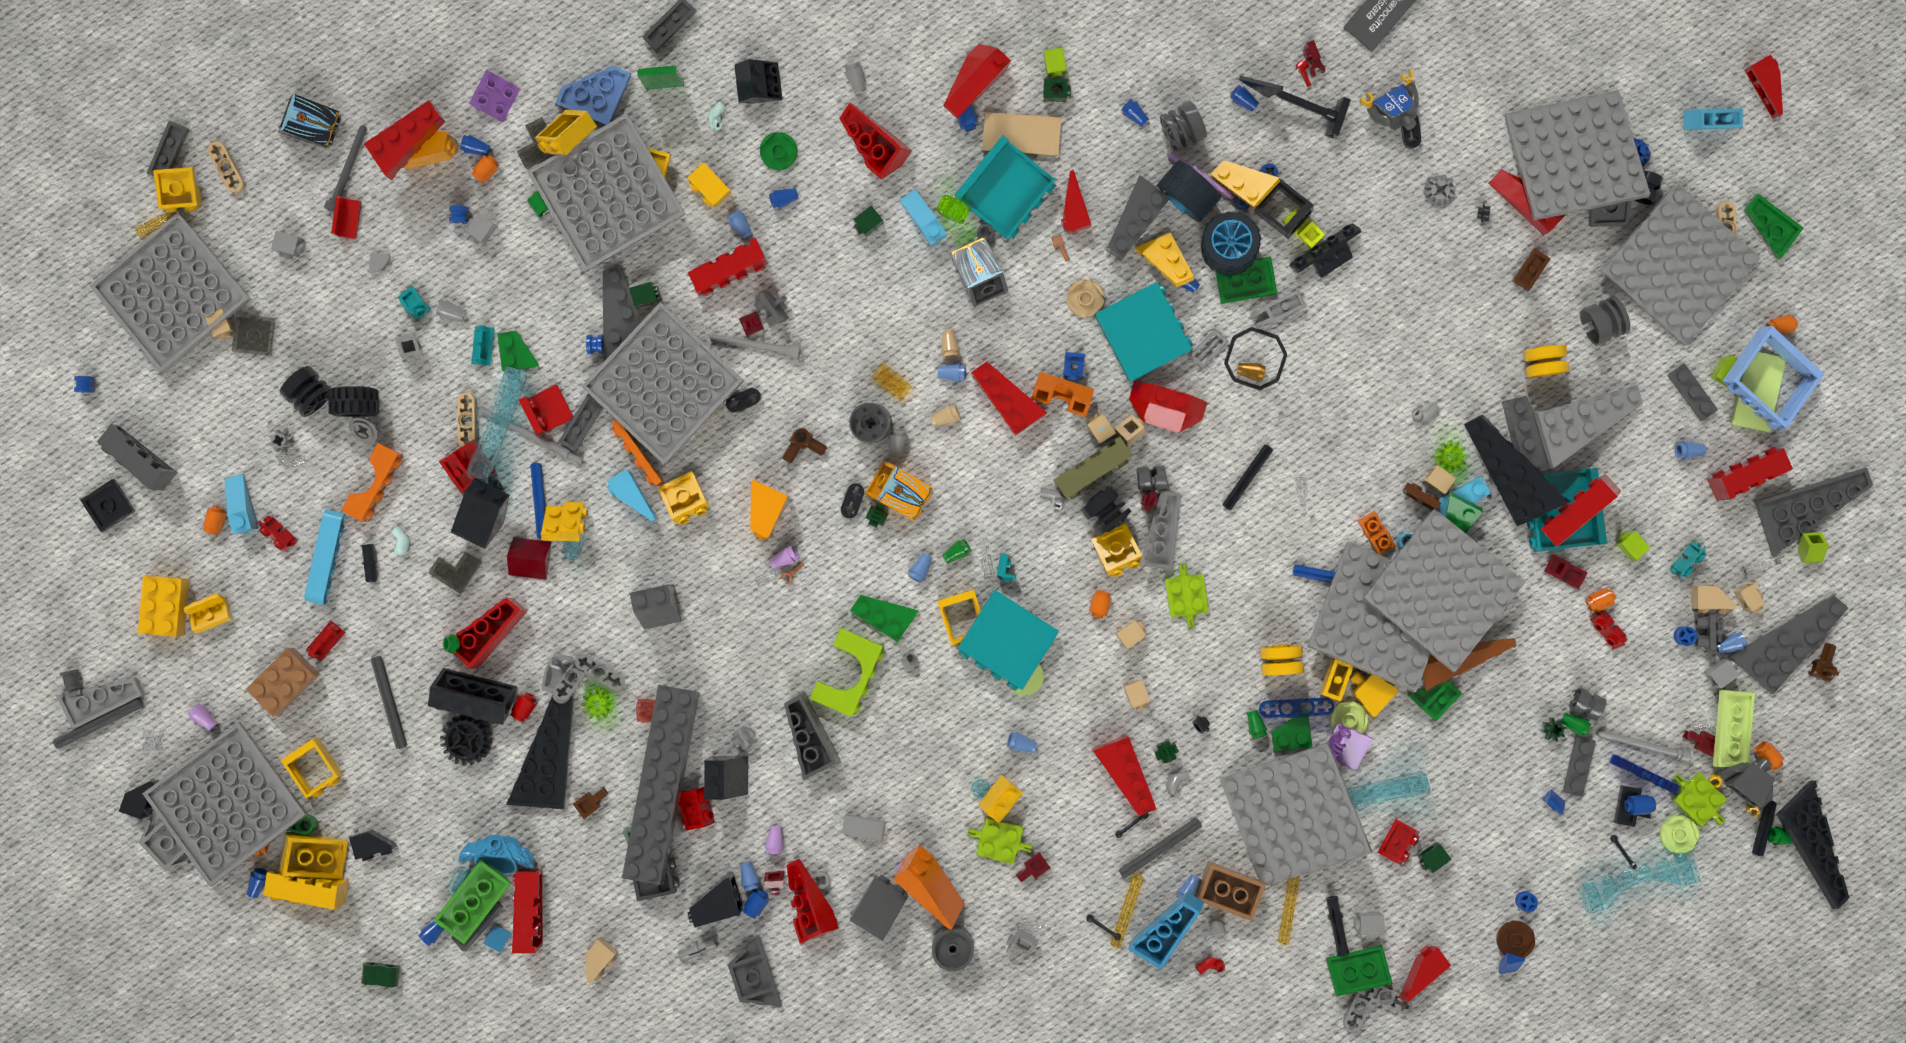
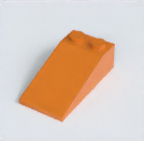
M919 845L906 855L893 880L945 927L951 930L965 903L935 857L923 846Z

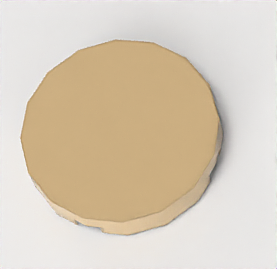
M1079 280L1069 288L1067 305L1075 315L1082 318L1092 317L1102 309L1104 292L1095 281Z

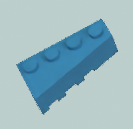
M1186 892L1135 935L1128 949L1162 970L1200 914L1204 902Z

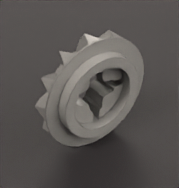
M1437 175L1429 179L1425 184L1424 195L1432 205L1444 206L1455 196V187L1452 184V180H1449L1446 176ZM1436 186L1439 188L1446 186L1443 190L1444 195L1440 193L1434 196L1437 191Z
M362 415L360 417L355 416L350 420L349 430L356 439L365 443H371L379 436V429L375 427L376 423L370 421V418L365 419Z

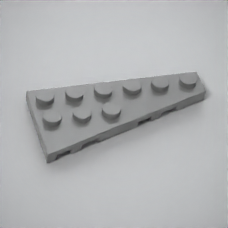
M1638 385L1534 413L1549 468L1553 469L1643 404Z

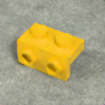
M219 593L209 595L205 599L192 602L190 605L183 607L184 612L189 615L192 632L195 634L232 620L227 599Z

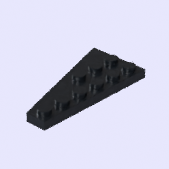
M1484 415L1464 424L1517 527L1570 502L1557 491L1553 484H1550L1543 477V474L1522 453H1519L1513 447L1514 445L1509 440L1507 441L1499 433V430Z
M574 693L565 703H557L552 695L506 805L565 809Z
M1811 780L1776 815L1831 908L1839 909L1850 897L1844 877L1838 870L1837 864L1839 859L1838 856H1834L1832 847L1835 845L1827 817L1822 814L1820 807L1822 800L1821 797H1817L1815 790L1818 786L1816 780Z

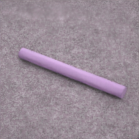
M1171 152L1168 159L1174 163L1177 160L1185 162L1210 182L1219 194L1230 201L1234 197L1232 192Z

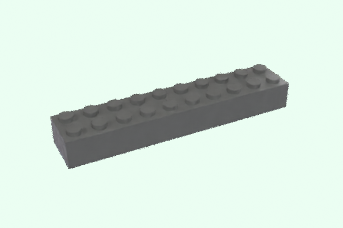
M658 685L623 868V879L662 885L665 882L700 692Z

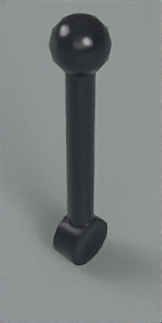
M1149 813L1139 816L1121 831H1116L1115 836L1121 838L1123 833L1143 818L1147 819Z
M1612 835L1610 837L1611 842L1616 844V846L1622 852V854L1627 859L1631 867L1635 870L1637 868L1636 864L1631 860L1626 851L1620 845V843L1618 842V837L1616 835Z
M1087 915L1086 920L1088 922H1093L1114 936L1115 940L1119 941L1121 939L1120 933L1113 932L1095 920L1093 915Z

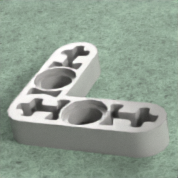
M580 654L555 686L553 699L557 703L567 702L585 677L614 694L620 693L623 690L625 680L621 675L589 655ZM587 661L583 667L579 666L580 662ZM594 665V667H592L591 673H589V668H591V666ZM602 670L605 676L597 678L594 675V671ZM574 674L577 676L578 681L570 683L567 680V676ZM608 675H610V679L606 683L605 681ZM619 681V686H612L613 682ZM567 686L565 696L559 697L558 692H562L564 687Z
M1386 986L1373 988L1372 991H1368L1366 997L1369 998L1368 1001L1364 997L1359 996L1360 993L1364 996L1366 990L1355 992L1343 1018V1026L1351 1033L1359 1031L1373 1001L1401 1014L1409 1013L1413 1005L1411 1000L1409 1002L1405 1001L1408 1006L1400 1009L1401 1006L1394 1002L1395 995H1397L1396 999L1403 1002L1399 998L1400 993ZM1384 991L1390 993V999L1387 1001H1382L1380 998L1381 993ZM1361 1000L1364 1001L1365 1007L1359 1011L1355 1009V1003ZM1354 1011L1357 1015H1361V1017L1356 1016L1354 1021L1357 1025L1349 1028L1350 1025L1347 1022L1348 1020H1353L1354 1015L1351 1012Z

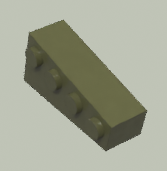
M1119 436L1053 481L1065 499L1070 497L1073 500L1081 494L1079 491L1084 487L1088 490L1096 485L1095 480L1102 476L1105 479L1113 473L1111 470L1116 466L1120 469L1128 464L1127 459L1133 455Z

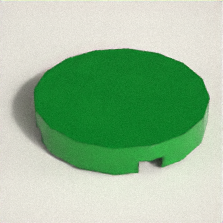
M770 133L760 144L761 160L772 170L780 171L787 169L797 159L798 150L796 142L786 133Z

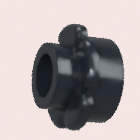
M1483 204V207L1478 208L1477 219H1481V223L1483 221L1489 222L1491 206Z
M1196 716V719L1192 722L1196 730L1200 734H1203L1205 731L1208 732L1209 721L1204 716Z

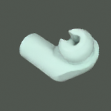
M720 102L708 114L709 125L715 131L722 128L720 115L726 109Z
M397 526L391 531L397 539L394 552L396 555L402 556L408 551L410 540L400 527Z

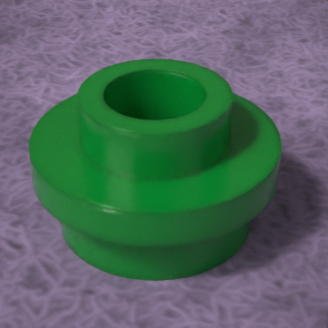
M455 634L444 637L443 648L445 652L455 653L459 649L460 642Z

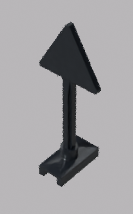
M1240 76L1239 80L1267 98L1275 95L1284 101L1323 116L1324 119L1330 121L1325 136L1333 138L1334 135L1339 136L1351 99L1343 97L1337 100L1335 109L1324 108L1283 91L1284 86Z

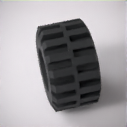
M361 386L331 388L328 390L329 414L338 417L375 416L379 414V390Z

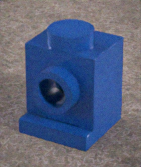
M1065 353L1063 377H1067L1068 381H1078V378L1083 377L1085 354ZM1072 363L1077 364L1078 368L1076 370L1071 369L1070 365Z

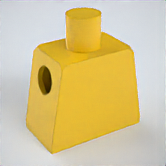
M1356 671L1350 677V680L1357 685L1352 691L1353 695L1367 713L1374 718L1399 691L1383 679L1370 673L1364 677Z

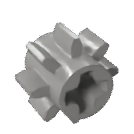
M276 429V434L269 435L271 438L269 446L275 447L274 452L282 450L284 453H287L288 447H294L291 444V440L294 437L288 436V430H284L281 433L280 430Z
M743 726L732 734L735 738L732 740V743L736 748L741 746L744 750L755 742L752 737L756 734L751 727L746 730Z

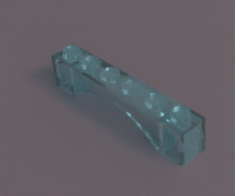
M506 366L488 424L466 471V475L469 478H476L484 483H488L527 379L524 371Z
M1422 771L1348 789L1355 809L1374 803L1414 797L1431 792L1427 774Z
M1679 855L1675 857L1674 861L1662 860L1656 863L1657 866H1641L1638 868V871L1633 873L1631 871H1624L1616 878L1608 876L1602 878V882L1584 883L1582 888H1578L1584 911L1591 914L1608 909L1622 892L1642 882L1667 881L1682 887L1700 882L1701 879L1695 859L1687 855Z

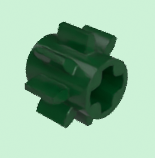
M879 504L876 507L871 505L866 515V519L870 520L868 524L877 528L878 524L883 526L889 514L885 512L886 507Z
M1550 717V722H1542L1545 727L1540 731L1547 734L1545 739L1549 740L1552 737L1553 741L1558 742V737H1565L1563 732L1567 727L1561 725V719L1555 722V719ZM1555 726L1557 727V730H1555L1553 733L1551 732V729H1553Z
M1166 740L1156 745L1158 750L1154 751L1158 761L1162 760L1163 763H1168L1177 758L1175 753H1178L1179 750L1175 743L1171 744L1169 740Z

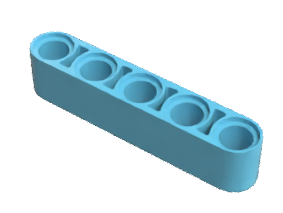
M327 509L323 513L304 596L307 602L326 605L328 602L326 598L327 593H330L331 575H334L335 558L338 556L340 549L339 540L343 536L345 527L343 522L344 518H347L345 513Z

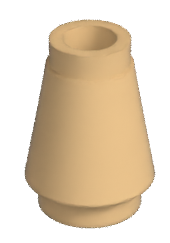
M954 330L943 331L941 347L943 358H958L960 350Z
M949 404L932 415L931 419L936 427L938 425L955 423L961 417L957 406Z

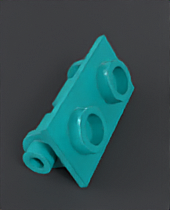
M482 325L475 326L471 364L491 366L494 328Z
M1698 542L1690 543L1682 553L1687 557V560L1679 556L1671 565L1670 572L1674 575L1680 574V580L1684 576L1688 578L1694 571L1692 567L1695 563L1698 562L1700 564L1706 557V546L1700 549L1701 545Z

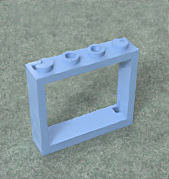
M1766 326L1758 329L1722 382L1728 386L1727 389L1730 392L1735 393L1741 398L1742 403L1750 406L1757 416L1762 417L1770 428L1787 429L1824 376V373L1773 326ZM1765 342L1804 377L1778 415L1739 381Z

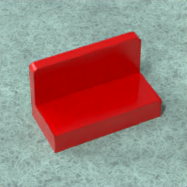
M336 196L331 234L342 238L357 239L361 201Z

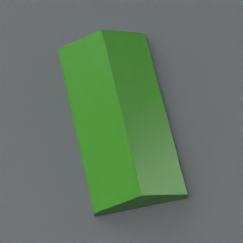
M481 859L434 919V922L465 944L511 885V882L498 868Z

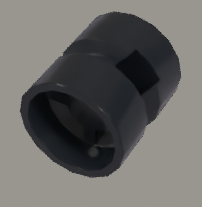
M1644 171L1650 195L1649 197L1633 201L1644 205H1654L1658 196L1656 190L1660 189L1663 177L1654 172Z

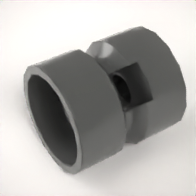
M1164 465L1153 466L1152 469L1148 467L1137 468L1139 492H1148L1152 488L1156 491L1167 489Z
M1579 687L1573 695L1574 699L1570 701L1569 709L1579 714L1584 712L1585 717L1597 721L1605 710L1607 700L1597 694L1592 695L1590 691Z

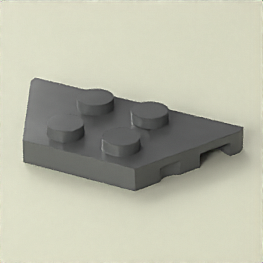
M757 935L728 964V968L739 1002L772 1005L780 1008L782 1007V1002L760 935Z

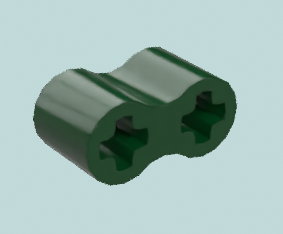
M365 962L363 963L361 983L364 985L397 987L400 966Z

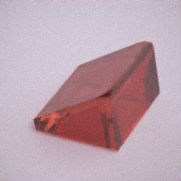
M638 699L636 704L637 722H651L655 700Z

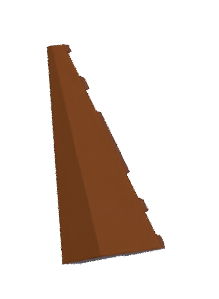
M1516 639L1478 642L1456 672H1452L1430 654L1422 675L1425 691H1429L1432 687L1440 683L1443 684L1448 679L1485 663L1486 660L1494 656L1501 655L1502 652L1512 647L1515 648L1517 646Z

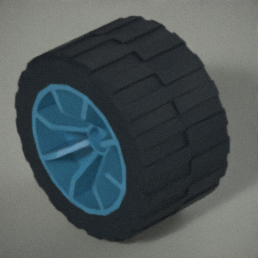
M1177 160L1157 184L1158 188L1170 198L1169 201L1175 207L1198 222H1201L1221 199V195L1210 182L1181 160Z
M1230 211L1214 217L1205 227L1202 237L1201 254L1204 262L1211 270L1226 276L1238 275L1247 271L1253 265L1254 260H1256L1260 249L1261 234L1259 233V228L1252 219L1240 212Z

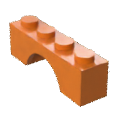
M377 443L369 458L375 470V479L372 486L363 493L349 494L341 511L362 522H366L367 519L370 520L375 513L374 506L376 503H380L384 497L383 490L385 486H389L393 480L392 474L394 470L401 466L403 454L382 443Z

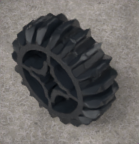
M459 715V719L455 716L452 718V722L448 721L446 723L448 728L442 729V732L446 735L440 736V739L445 740V742L441 743L440 746H446L447 749L443 753H450L448 756L449 760L455 757V764L461 761L462 766H465L467 762L473 765L475 761L477 763L481 762V757H487L485 751H491V747L487 746V744L493 743V740L487 737L492 736L493 733H486L490 726H482L485 720L477 722L478 719H472L469 716L465 718L464 715ZM461 724H469L477 730L468 732ZM455 729H457L458 739L453 743L452 736ZM473 735L467 743L459 744L465 737ZM480 735L481 743L479 749L476 750L475 739ZM464 747L467 752L470 751L471 755L461 754L456 749Z

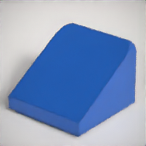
M1551 789L1544 796L1543 801L1555 812L1562 814L1565 808V801Z
M1506 953L1499 963V974L1518 971L1525 962V958Z

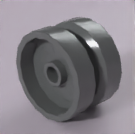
M954 924L953 928L949 930L943 926L935 933L932 940V955L937 965L946 971L956 972L970 964L974 956V941L972 935L965 927ZM950 946H955L956 950H949Z

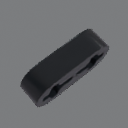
M1418 116L1414 119L1416 125L1413 129L1407 130L1404 126H1401L1403 144L1408 149H1414L1421 143ZM1410 132H1412L1413 138L1417 139V141L1414 142V145H1412V143L1410 141L1408 142L1407 140L1411 136Z
M748 388L730 396L726 400V407L732 413L741 412L758 404L761 400V393L755 388ZM752 391L754 394L757 393L758 396L755 397L756 401L753 402L751 399L747 401L744 400V398L750 396L749 392ZM731 400H742L743 402L738 404V409H735L734 407L730 408Z
M854 483L848 487L841 506V514L844 517L851 519L857 515L865 493L862 485ZM857 486L861 495H857L854 501L852 500L853 493L850 491ZM850 502H854L852 509L855 512L846 515L847 511L844 508L849 507Z

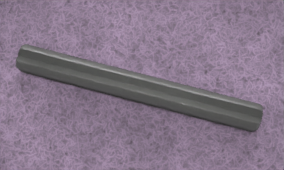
M381 656L373 657L370 661L396 749L406 747L407 743Z
M139 698L134 699L54 739L53 744L57 749L62 748L141 709L143 703Z
M1194 818L1120 868L1119 872L1124 879L1129 877L1201 828V822Z

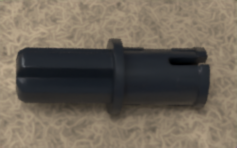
M374 544L361 545L363 562L361 564L364 565L365 581L368 583L377 581V561H375Z

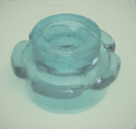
M983 779L976 780L971 786L973 795L977 798L984 797L990 789L989 783Z

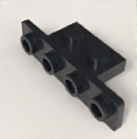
M1355 224L1346 225L1335 235L1329 236L1324 242L1311 248L1309 252L1295 258L1289 265L1291 269L1299 273L1313 264L1318 276L1322 278L1353 258L1347 241L1362 231Z

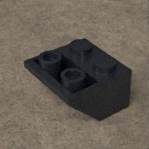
M747 59L734 65L739 103L755 104L782 100L778 62Z

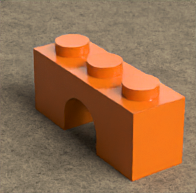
M1040 371L1031 399L1049 405L1052 399L1059 398L1067 402L1068 412L1086 417L1094 389Z

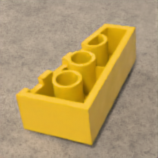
M272 870L266 874L263 896L270 897V900H287L291 903H302L334 910L346 903L349 880L282 876L280 871Z

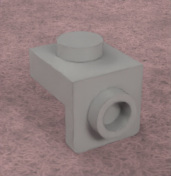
M1018 929L1015 935L1011 934L1006 942L1009 945L1006 952L1010 954L1014 947L1030 955L1039 940L1031 934Z

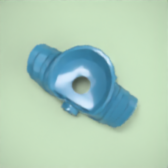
M498 834L489 835L475 843H467L459 856V862L474 860L475 865L482 859L498 868L503 874L516 872L517 863L531 869L534 867L533 856L528 848L521 847L519 841L514 837Z

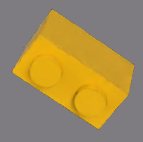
M704 162L687 177L690 182L688 186L695 193L699 191L703 195L701 199L708 207L712 205L716 209L732 193Z
M1335 658L1331 659L1318 695L1341 702L1353 666Z
M1001 775L978 805L987 815L1000 823L1022 796L1023 792L1014 783Z

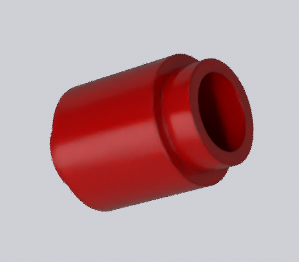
M528 692L525 694L521 693L512 707L510 715L516 720L524 722L530 717L538 704L535 701L536 697Z

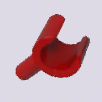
M1302 59L1295 67L1299 69L1298 72L1303 76L1307 87H1309L1311 82L1305 71L1309 64L1305 59Z

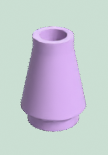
M793 545L785 546L773 558L769 559V562L773 569L795 563L799 559V555Z
M200 703L187 713L190 716L189 719L203 726L208 731L217 724L205 705L202 706Z
M770 826V832L765 844L766 853L781 854L783 850L782 827Z

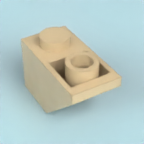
M1691 586L1692 609H1698V613H1710V609H1717V613H1730L1729 609H1737V605L1718 586Z
M602 937L585 954L586 976L589 984L593 980L597 982L604 974L603 968L606 965L610 967L617 959L615 955L618 951Z

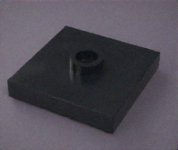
M111 479L80 500L100 532H105L135 512V509L115 479Z

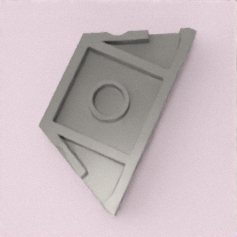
M153 809L150 818L146 822L145 831L141 835L139 844L165 871L192 863Z

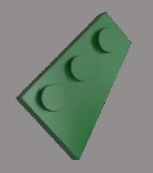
M1760 194L1754 195L1744 209L1777 259L1783 257L1804 229V227Z
M860 595L850 611L898 642L919 610Z

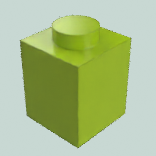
M1063 47L1044 50L1043 57L1047 77H1052V79L1062 78L1063 74H1066L1067 71Z
M1731 355L1720 358L1710 378L1728 387L1722 381L1738 358Z
M1624 531L1619 535V541L1616 543L1631 561H1637L1651 548L1636 531Z
M1822 532L1803 533L1798 546V553L1804 563L1823 562L1829 544Z

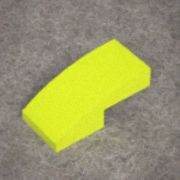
M1295 208L1282 222L1286 225L1299 209ZM1308 219L1294 233L1309 248H1313L1325 235L1313 221Z

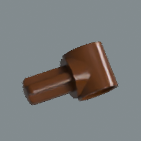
M799 428L792 433L789 439L790 445L782 459L792 463L799 450H803L806 447L822 456L827 446L814 439L813 434L806 429ZM798 432L805 434L806 439L804 442L797 441L796 434Z
M1830 643L1824 644L1820 659H1815L1811 663L1813 664L1812 669L1808 671L1810 676L1830 682L1835 676H1839L1840 672L1837 671V667L1831 663L1836 651L1835 645Z

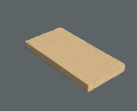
M985 112L982 151L989 152L1001 136L1004 135L1009 139L1010 143L1024 154L1058 156L1061 117Z

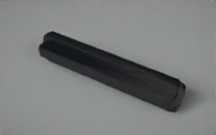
M1770 801L1763 808L1752 850L1754 855L1764 856L1777 806L1775 801Z

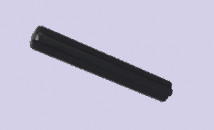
M1265 444L1223 502V507L1227 510H1232L1273 452L1269 445Z

